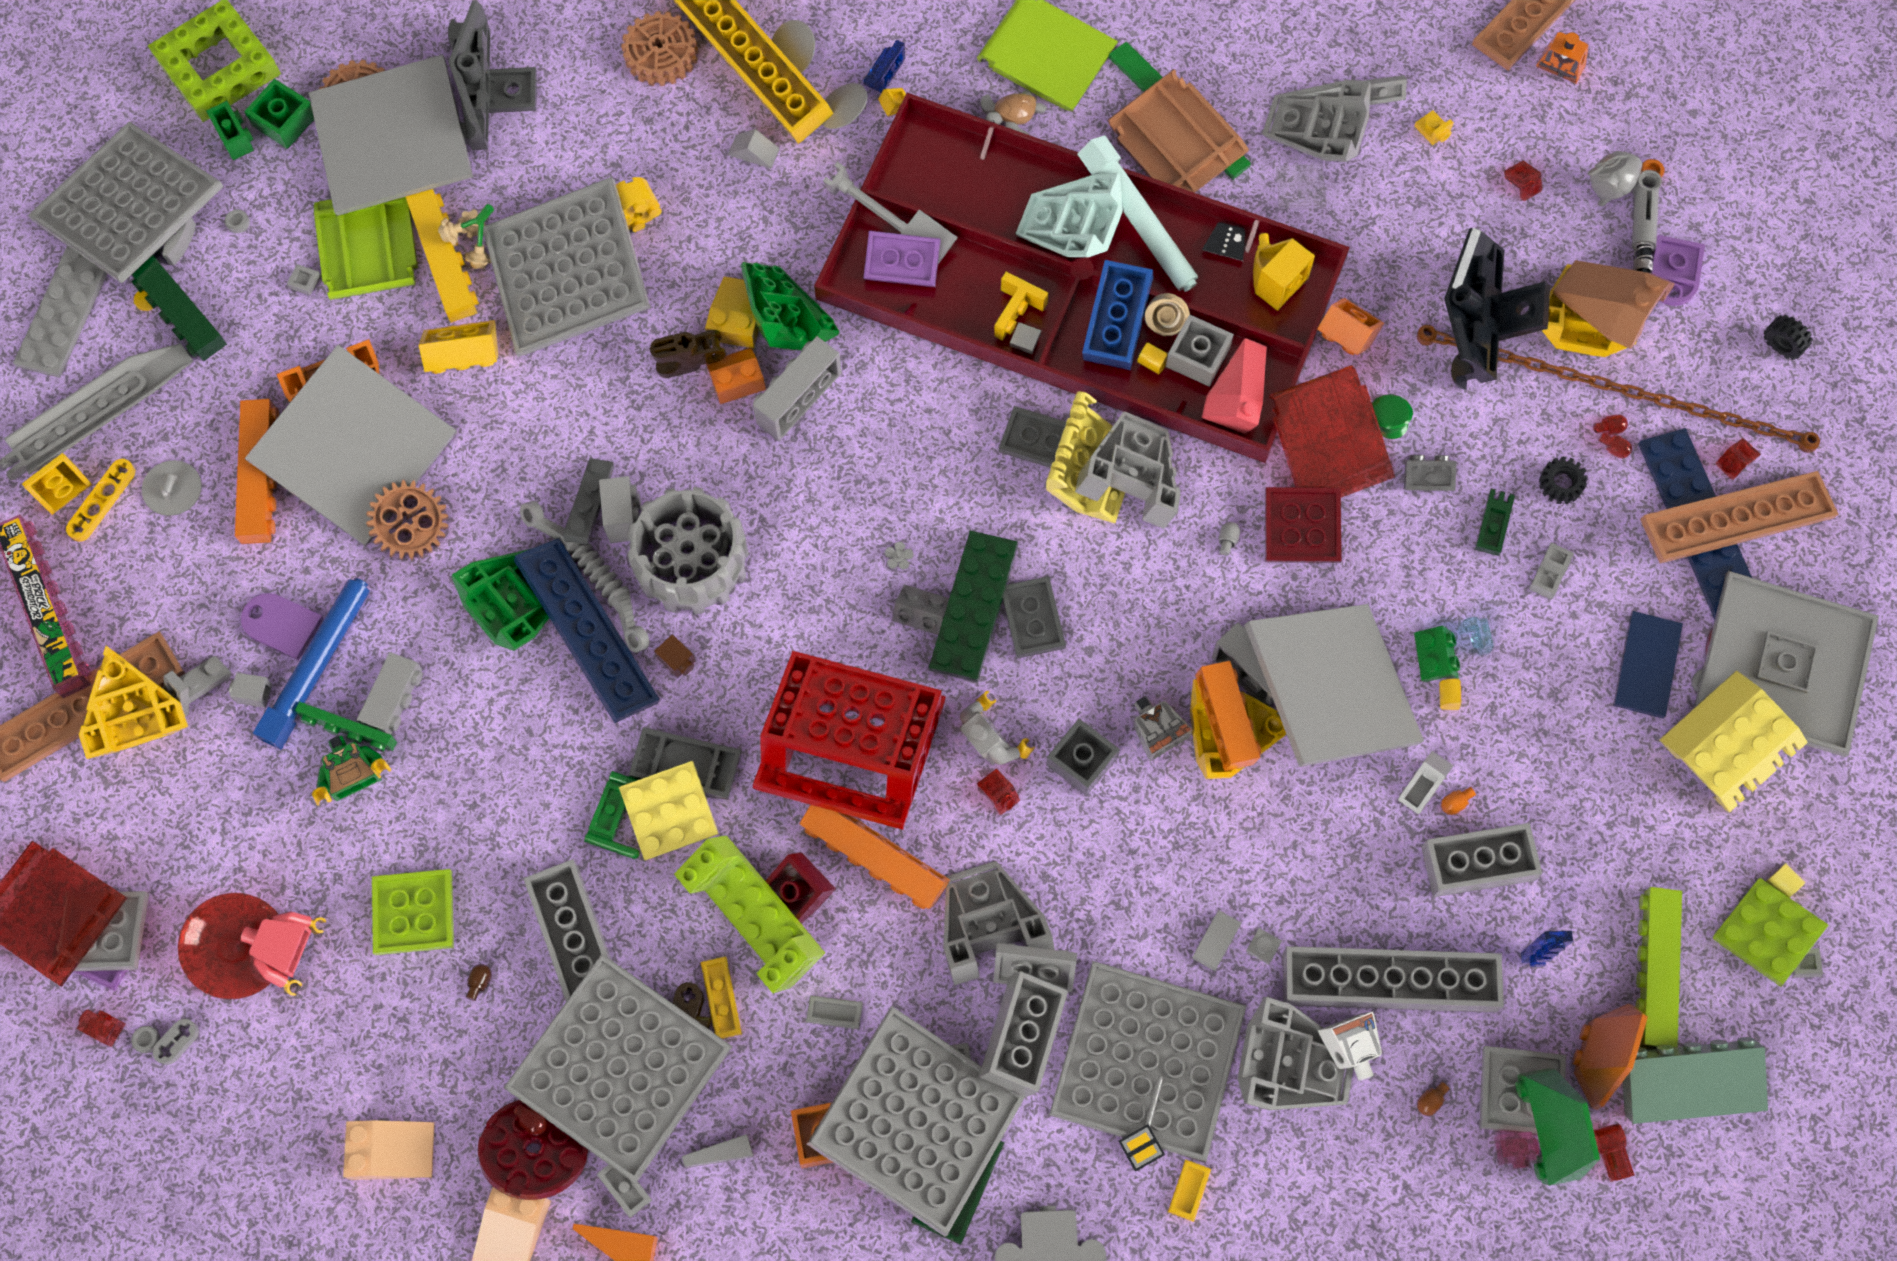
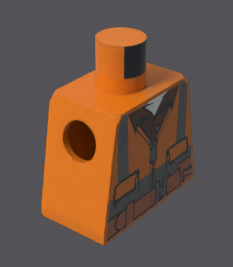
M1557 32L1546 46L1536 67L1577 84L1586 66L1589 45L1579 40L1578 34L1574 32L1568 34Z

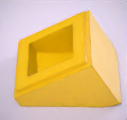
M903 88L884 89L878 98L888 117L897 113L906 95Z

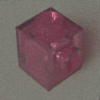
M1532 1131L1503 1134L1494 1138L1499 1165L1512 1164L1513 1169L1530 1167L1529 1162L1537 1159L1536 1155L1539 1154L1537 1139L1532 1136Z

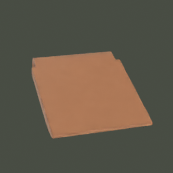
M1175 69L1171 70L1108 119L1110 127L1119 136L1117 137V142L1149 177L1194 193L1249 151L1241 137L1190 82L1186 84L1183 77L1180 79L1177 77Z

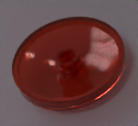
M244 893L221 894L200 904L186 919L178 939L179 962L188 980L203 993L224 1000L247 998L267 988L271 982L264 979L254 966V957L249 955L252 945L241 942V935L245 927L259 930L261 922L264 919L271 920L273 916L278 915L277 911L264 900Z

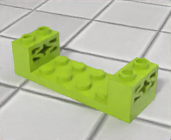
M727 835L708 838L674 873L690 894L705 891L763 960L765 965L756 974L773 994L794 986L825 954V951Z

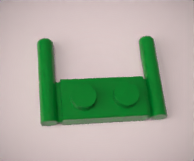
M614 771L611 772L609 781L606 783L588 828L589 830L584 838L585 843L632 859L639 857L640 852L638 849L612 841L626 810L619 787L635 782L638 779Z

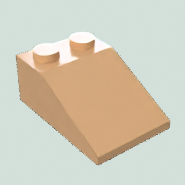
M346 1121L343 1177L349 1180L432 1178L434 1122Z
M492 1187L484 1209L472 1261H530L551 1201L547 1198L539 1200L517 1199L507 1196Z

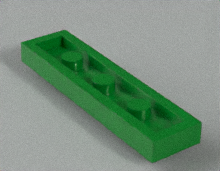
M300 701L295 709L301 717V722L315 727L316 724L322 725L325 731L334 735H338L339 732L344 733L349 740L359 744L363 740L370 743L369 746L377 751L384 752L385 749L393 751L397 744V741L390 734Z

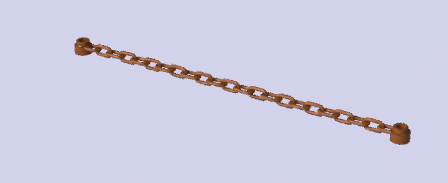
M1423 325L1417 332V340L1422 345L1427 346L1438 343L1457 347L1455 342H1451L1455 341L1454 337L1437 331L1431 325ZM1428 331L1431 335H1425L1424 332ZM1437 335L1444 336L1443 341L1437 340ZM1501 348L1498 350V355L1499 352L1509 354L1507 359L1498 357V361L1505 363L1513 362L1523 365L1527 369L1537 372L1545 371L1569 381H1580L1588 383L1594 388L1620 392L1626 397L1638 400L1645 399L1654 402L1656 405L1669 409L1677 408L1684 410L1691 415L1701 418L1709 417L1720 420L1723 424L1733 427L1741 426L1752 429L1758 434L1784 438L1790 443L1798 444L1799 448L1806 453L1814 452L1820 445L1819 436L1814 432L1786 431L1762 421L1754 422L1730 412L1711 410L1705 405L1686 403L1669 395L1654 394L1644 391L1637 386L1622 385L1601 376L1586 375L1569 367L1547 364L1543 360L1533 357H1522ZM1531 361L1541 363L1540 368L1530 366ZM1564 370L1573 372L1572 377L1562 375ZM1596 379L1606 382L1604 386L1594 383ZM1629 388L1639 391L1637 395L1627 393ZM1661 397L1672 400L1670 405L1660 402ZM1694 407L1705 409L1703 414L1693 411ZM1727 416L1737 418L1736 422L1726 421ZM1760 425L1770 428L1768 432L1758 429ZM1793 434L1801 436L1798 441L1791 438H1793ZM1807 438L1812 439L1814 443H1810Z

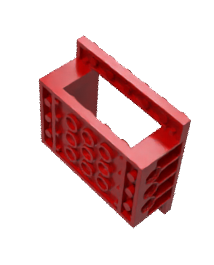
M792 650L760 735L761 763L753 782V789L903 830L945 705L946 696H942V690ZM830 705L834 709L826 713L822 712L820 707ZM853 711L859 716L856 719H848L845 714ZM874 718H879L884 723L881 726H874L870 721ZM794 750L887 775L886 797L882 798L787 772Z

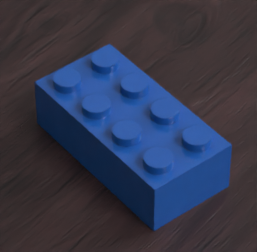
M1105 260L1082 351L1083 360L1131 370L1153 281L1152 269Z

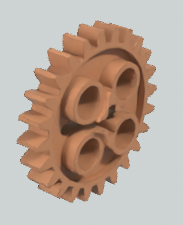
M402 480L401 487L399 488L392 482L391 491L383 487V496L375 494L378 503H369L374 511L366 513L369 518L373 519L367 521L366 524L367 527H374V529L369 531V536H377L373 541L374 545L382 543V553L390 549V557L392 558L397 552L399 553L400 560H403L405 554H408L410 560L413 561L414 554L418 553L420 558H423L424 550L433 553L431 545L439 547L440 542L437 538H445V534L441 530L448 529V524L442 522L448 519V514L441 513L446 509V505H438L441 501V496L433 498L434 489L432 488L426 492L424 483L419 488H416L414 480L410 487L406 485L404 480ZM409 498L415 499L417 506L412 509L406 508L403 504L404 501ZM421 508H426V511L415 515ZM388 512H392L397 516V519L392 523L383 520V516ZM404 516L408 519L413 517L411 525L407 522L402 524ZM423 518H428L432 521V525L429 528H421L418 522ZM401 525L394 533H389V530ZM402 532H407L411 534L412 538L409 542L403 543L398 540V535Z

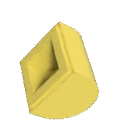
M1786 863L1766 881L1789 898L1806 883Z

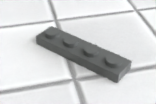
M589 458L563 533L564 541L589 544L601 508L599 480L611 478L614 468L613 462Z

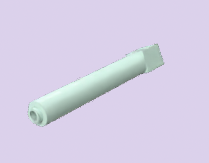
M1106 136L1091 139L1078 153L1082 162L1091 175L1118 173L1120 175L1123 212L1178 291L1184 289L1186 292L1197 284L1195 280L1198 278V275L1118 163L1121 157Z

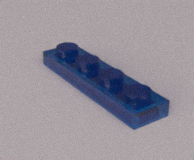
M1572 930L1544 931L1521 952L1522 963H1530V967L1546 966V962L1552 961L1555 956H1558L1561 951L1565 950L1573 942Z

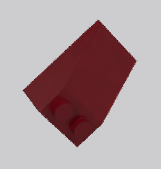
M802 852L788 854L765 880L801 924L819 909L836 890Z

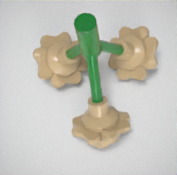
M486 204L479 214L475 209L470 212H462V217L458 219L456 224H453L447 218H443L438 229L441 239L445 242H451L453 246L458 243L457 238L460 232L462 234L466 233L468 238L478 236L475 249L465 253V261L470 262V266L474 269H484L488 263H491L490 255L484 251V245L482 244L483 228L486 226L484 222L494 211L493 206L490 204Z

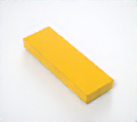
M727 957L700 962L714 1034L721 1039L742 1035Z

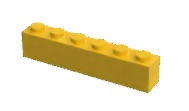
M434 189L405 196L450 323L478 314L475 305H478L479 301L475 291L470 292L468 286L472 285L468 271L463 272L461 266L465 265L461 251L456 252L452 243L443 241L438 232L443 218H447L450 221L447 212L442 213L441 207L445 205L441 194H435Z

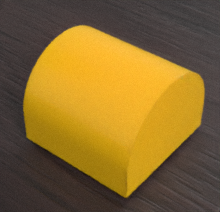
M1146 343L1138 357L1137 363L1160 374L1166 366L1168 354L1150 343Z
M1445 679L1439 682L1440 708L1442 710L1460 709L1462 701L1461 682L1459 679Z

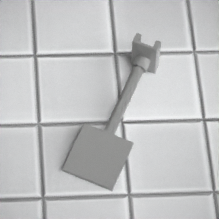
M838 161L835 164L838 173L832 176V181L827 177L823 180L831 194L836 196L839 190L845 195L848 193L903 235L940 238L938 264L957 240L955 235L921 210H918L912 220L906 224L855 187L854 183L848 179L849 176L846 168Z

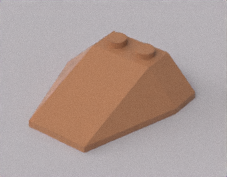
M1575 260L1554 289L1553 295L1606 338L1631 349L1642 334L1646 319L1659 300L1664 302L1675 283L1653 273Z

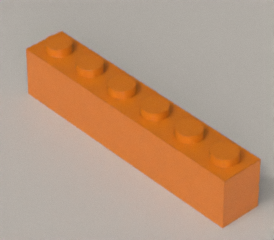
M270 399L240 400L235 537L241 544L271 542V534H275L276 531L272 512L276 511V499L273 497V489L277 488V482L245 460V457L280 416L278 408L274 406Z
M810 805L799 823L805 828L804 832L816 839L818 837L826 842L825 845L834 852L838 853L841 851L848 856L847 860L858 867L864 866L869 870L868 874L879 881L885 880L891 884L890 888L900 895L905 893L912 898L911 902L921 909L934 907L950 881L949 878L854 816Z

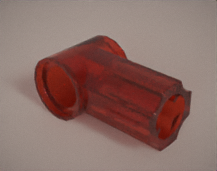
M1616 1123L1594 1129L1598 1152L1601 1154L1610 1182L1635 1176L1625 1148L1627 1140L1621 1125Z

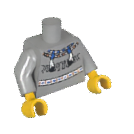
M985 691L975 702L960 713V720L963 725L959 729L980 755L992 765L995 763L1002 765L1019 757L1027 759L1035 749V746H1027L1029 742L1027 738L1022 739L1017 747H1011L982 712L987 711L996 702V699L990 701L986 695L989 691Z

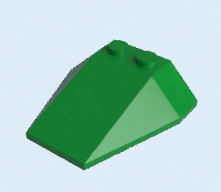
M527 550L472 562L451 576L466 611L494 644L512 651L533 640L550 619L514 561L515 555Z

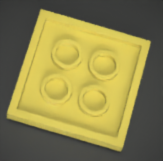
M693 761L619 787L644 861L719 834Z

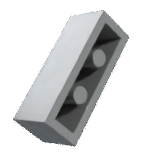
M389 652L357 721L360 724L390 735L393 731H397L401 723L400 715L403 709H407L411 703V692L414 686L420 684L423 677L422 668L419 664Z

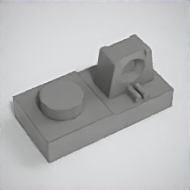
M1405 75L1364 80L1370 81L1371 84L1370 105L1406 100L1407 79Z
M609 1164L597 1173V1176L629 1218H632L652 1201L639 1182L635 1184Z

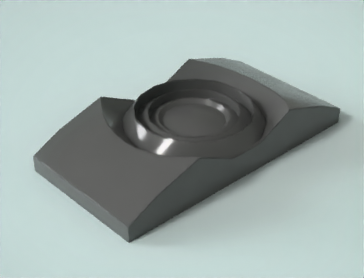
M643 727L629 777L640 780L693 761L705 796L728 800L742 750Z

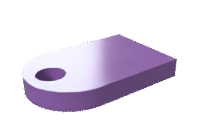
M1657 235L1656 248L1654 249L1652 259V273L1675 283L1672 289L1678 292V297L1672 298L1667 296L1662 303L1679 306L1688 303L1695 296L1699 288L1705 244Z
M272 593L260 594L252 598L245 605L241 614L242 627L250 638L298 661L324 619L322 615ZM254 608H262L263 613L259 618L252 619L250 617V613Z

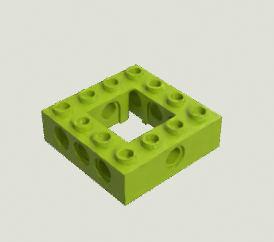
M228 0L219 1L147 45L155 60L203 123L210 119L206 110L225 101H228L231 106L281 75L274 59ZM227 38L233 49L236 48L240 58L202 80L188 60L193 57H199L198 54L211 46H217L219 41Z

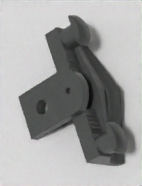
M472 0L464 22L457 23L456 19H452L449 23L448 40L453 51L448 63L460 93L465 121L460 123L465 144L470 145L472 150H487L489 113L536 111L537 70L536 67L490 69V27L482 5L477 0ZM511 86L519 87L518 92L514 94H509L507 90Z

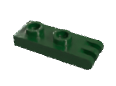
M1490 488L1475 550L1499 556L1502 551L1515 494L1510 493L1506 502L1504 501V491H1500L1498 499H1495L1496 489Z

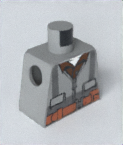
M1147 696L1134 703L1140 715L1134 719L1133 726L1150 762L1191 737L1193 731L1191 727L1167 702L1163 701L1153 707Z

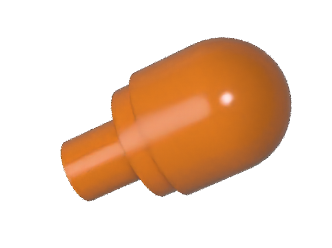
M1472 787L1462 792L1460 790L1453 791L1442 799L1441 808L1446 814L1455 815L1469 805L1468 800L1476 796V793Z

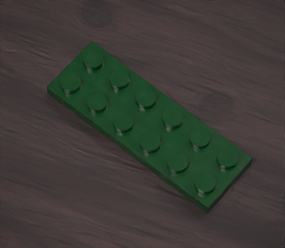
M969 531L928 667L929 671L978 683L1018 548V541Z

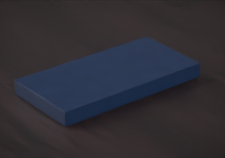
M1632 611L1613 706L1662 719L1666 717L1683 623Z

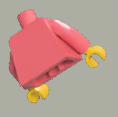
M292 911L273 916L271 920L264 919L259 930L245 927L241 935V942L252 945L249 955L254 957V966L263 978L280 988L284 986L287 994L295 996L296 994L289 990L290 985L296 983L302 986V984L295 979L288 980V977H293L311 932L313 934L324 932L323 930H318L315 926L317 921L326 923L323 917L311 920L310 916Z

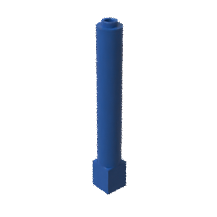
M355 577L354 580L348 579L275 704L272 708L267 707L253 731V734L259 740L282 750L297 724L295 719L298 714L295 709L299 701L302 703L307 701L370 593V590L367 588L368 584L363 580Z

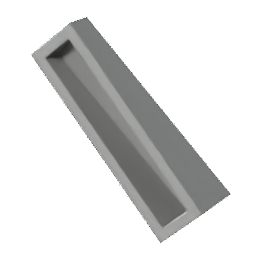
M746 1134L682 1156L684 1166L691 1168L753 1158L754 1154Z

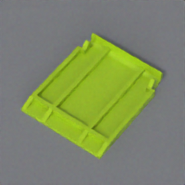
M1015 0L977 56V60L981 62L982 59H986L989 63L988 67L993 68L992 71L1026 90H1030L1035 95L1073 112L1118 41L1044 0Z
M406 197L339 216L334 212L332 199L314 202V218L322 282L329 288L327 294L330 300L416 285L414 268H418L411 212Z

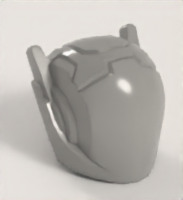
M1615 151L1604 156L1593 169L1588 171L1592 188L1600 198L1599 206L1603 207L1610 200L1621 198L1632 191L1642 169L1640 158L1628 152Z

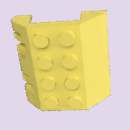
M1078 391L1070 410V418L1067 419L1056 451L1055 462L1052 463L1046 480V490L1078 513L1116 523L1125 492L1109 486L1098 501L1075 492L1079 472L1113 427L1088 407V404H1094L1096 400L1089 394Z
M1738 671L1731 674L1659 739L1676 759H1682L1715 794L1713 798L1728 813L1738 806L1734 798L1740 803L1745 799L1738 787L1743 784L1748 790L1753 792L1757 789L1755 783L1761 785L1777 771L1774 765L1780 768L1784 764L1778 754L1781 749L1785 754L1792 757L1796 754L1795 749L1799 751L1807 744L1799 727L1759 686Z

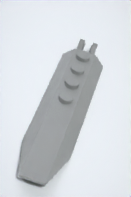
M181 343L127 357L5 437L4 440L13 451L0 459L1 469L6 470L20 460L18 464L6 472L8 479L15 480L26 471L29 475L61 453L153 394L194 362Z

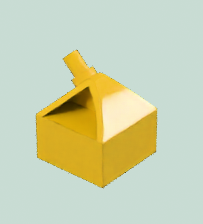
M1263 233L1259 235L1260 245L1257 247L1258 250L1254 259L1255 293L1278 311L1308 280L1315 255L1293 238L1271 245L1269 244L1268 234Z

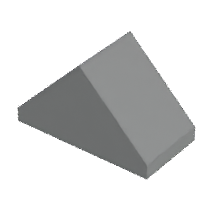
M754 129L735 136L728 156L771 169L780 149Z

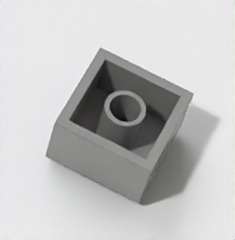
M1189 315L1168 353L1166 367L1210 387L1231 348L1234 334Z
M629 476L599 480L602 520L610 543L629 541L627 535L628 527L630 524L636 523L640 516L639 509H641V499L637 493L636 484L632 485Z

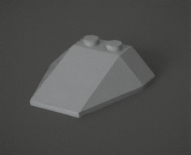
M1344 80L1275 95L1262 135L1321 160L1347 162L1358 155L1369 119L1370 81Z
M1264 997L1247 1025L1237 1079L1244 1103L1265 1110L1346 1105L1348 1103L1354 1067L1346 1068L1345 1072V1069H1339L1336 1066L1319 1035L1318 1030L1323 1029V1027L1291 1004Z

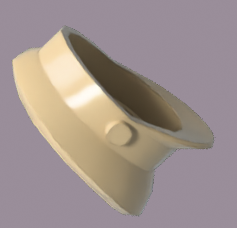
M1164 293L1157 295L1149 302L1144 318L1147 326L1155 333L1162 336H1173L1180 333L1190 312L1187 304L1180 297Z

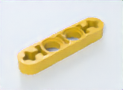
M118 459L114 461L66 526V532L74 541L82 542L90 537L134 478L136 470L129 460ZM126 468L128 471L126 473H119L118 470ZM114 477L116 480L118 479V480L120 481V483L117 484V483H116L113 479H111V478ZM112 485L115 487L111 495H103V490L106 486ZM99 505L100 510L96 515H88V510L91 506ZM84 516L90 523L84 521L82 517ZM76 527L84 529L81 533L74 531Z

